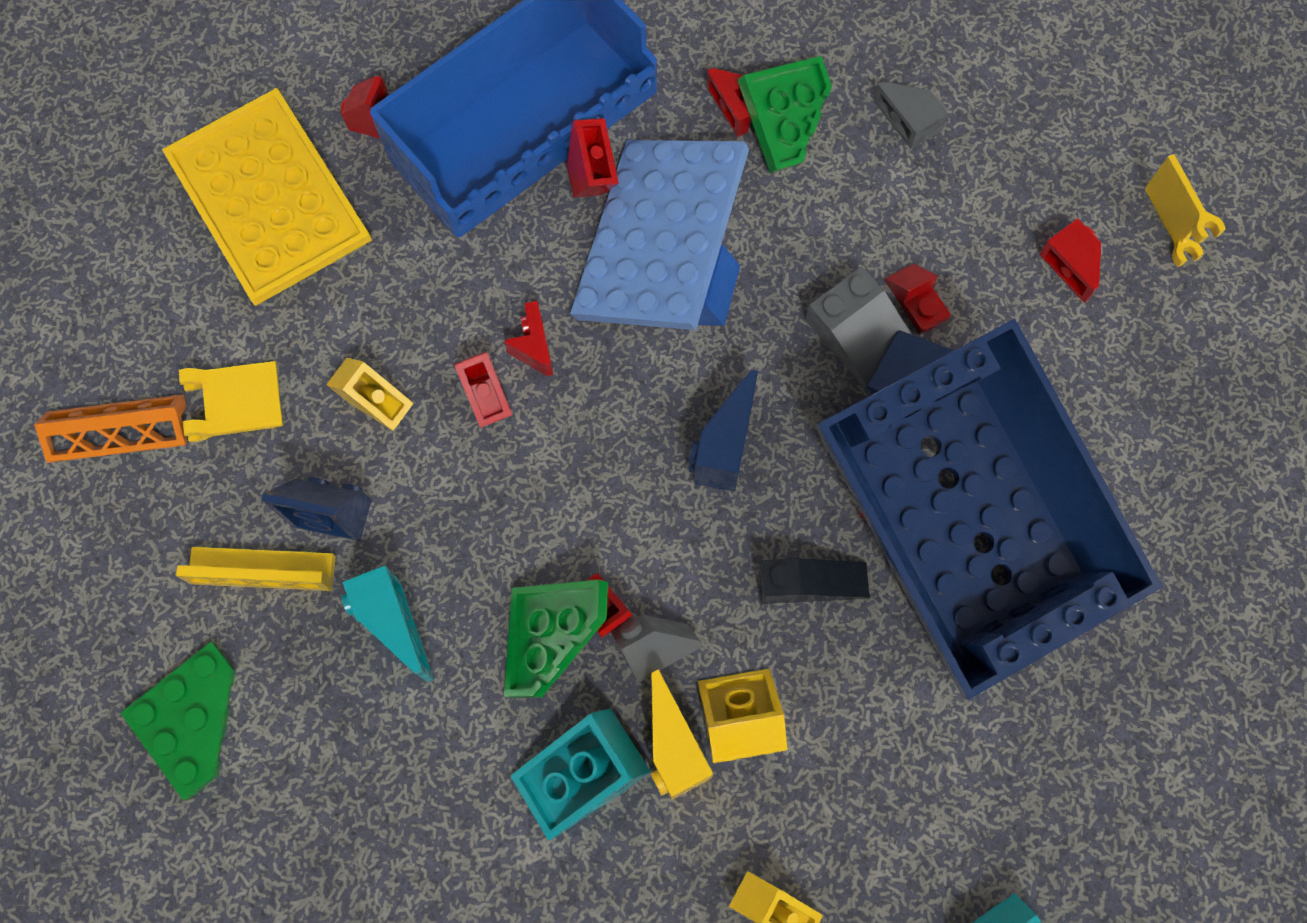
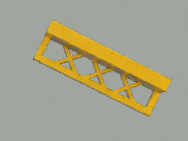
M192 547L189 566L177 565L176 576L189 584L332 591L336 556L333 553Z

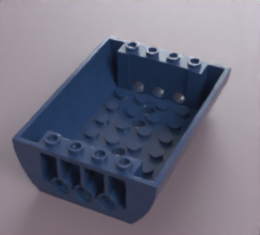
M1015 318L815 425L961 696L967 700L1163 588ZM924 437L932 438L937 444V452L933 457L925 455L921 450V441ZM943 468L950 470L954 475V484L950 489L942 487L938 481V475ZM980 532L984 533L989 539V547L984 553L978 552L973 545L975 535ZM998 564L1003 566L1007 573L1006 580L1001 585L995 584L991 578V571Z

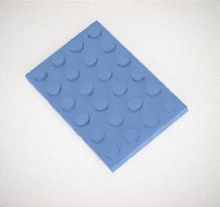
M626 140L616 171L619 184L609 192L570 314L575 319L583 321L696 330L749 152L747 144L743 141Z

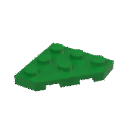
M822 56L746 74L738 79L770 174L795 167L803 163L807 153L805 149L809 138L815 133L822 114L820 112L824 100L828 98L832 88Z
M589 580L512 588L504 697L512 699L542 698L606 621L608 582Z
M213 642L207 644L120 713L184 801L192 798L218 777L221 762L219 756L222 739L225 738L230 709L228 704L231 687L234 686L236 670Z

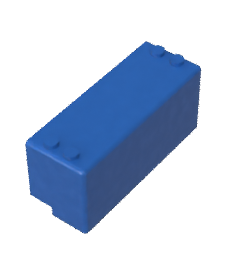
M523 0L370 109V115L390 163L455 237H462L568 159L571 128L575 120L605 118L608 129L655 95L657 92V59L647 49L646 24L622 0Z

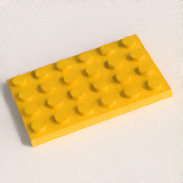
M278 88L162 149L255 306L372 241L370 234Z

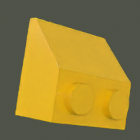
M770 668L698 681L713 763L788 750L784 713Z

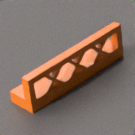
M183 394L47 411L34 426L47 463L184 446L187 444V436L184 435L181 415L187 408ZM172 421L175 436L165 438L153 431L152 428L158 422ZM131 426L141 432L143 436L139 441L129 442L117 433L122 427ZM95 430L109 439L103 446H94L83 439L87 431ZM61 435L73 442V445L69 450L55 451L50 436Z

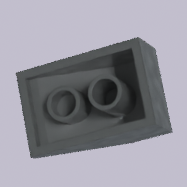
M862 266L811 303L805 320L865 389L897 332L901 330L911 334L886 292ZM866 389L870 393V395L874 394L873 392Z

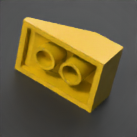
M660 671L652 672L653 762L656 770L650 774L661 796L668 793L671 800L710 780L713 772Z

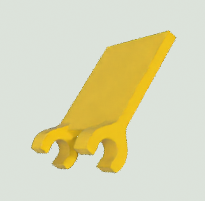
M1174 154L1169 155L1145 190L1174 242L1172 259L1175 265L1179 267L1187 261L1183 252L1190 253L1194 261L1202 257L1204 253L1199 243L1204 242L1209 236L1205 228L1210 229L1214 237H1218L1225 231V225L1220 218L1208 213L1204 209Z
M276 361L210 370L195 368L179 370V381L181 385H184L185 391L203 388L205 420L183 421L184 435L188 436L189 442L203 441L218 435L283 426Z

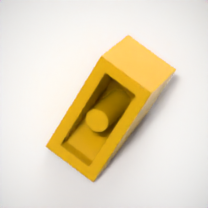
M351 358L344 360L326 384L349 404L394 431L413 405V402L365 362Z
M748 871L729 905L730 908L755 923H820L823 917L822 914Z

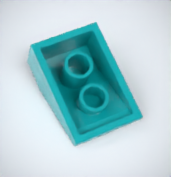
M386 566L344 581L343 585L346 593L341 595L347 614L349 616L354 615L357 622L364 625L416 675L426 682L435 680L401 581Z
M610 708L590 713L510 777L546 838L550 841L625 792L651 771Z

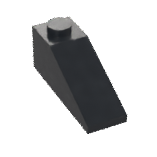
M802 558L761 560L759 567L761 604L870 598L866 562Z

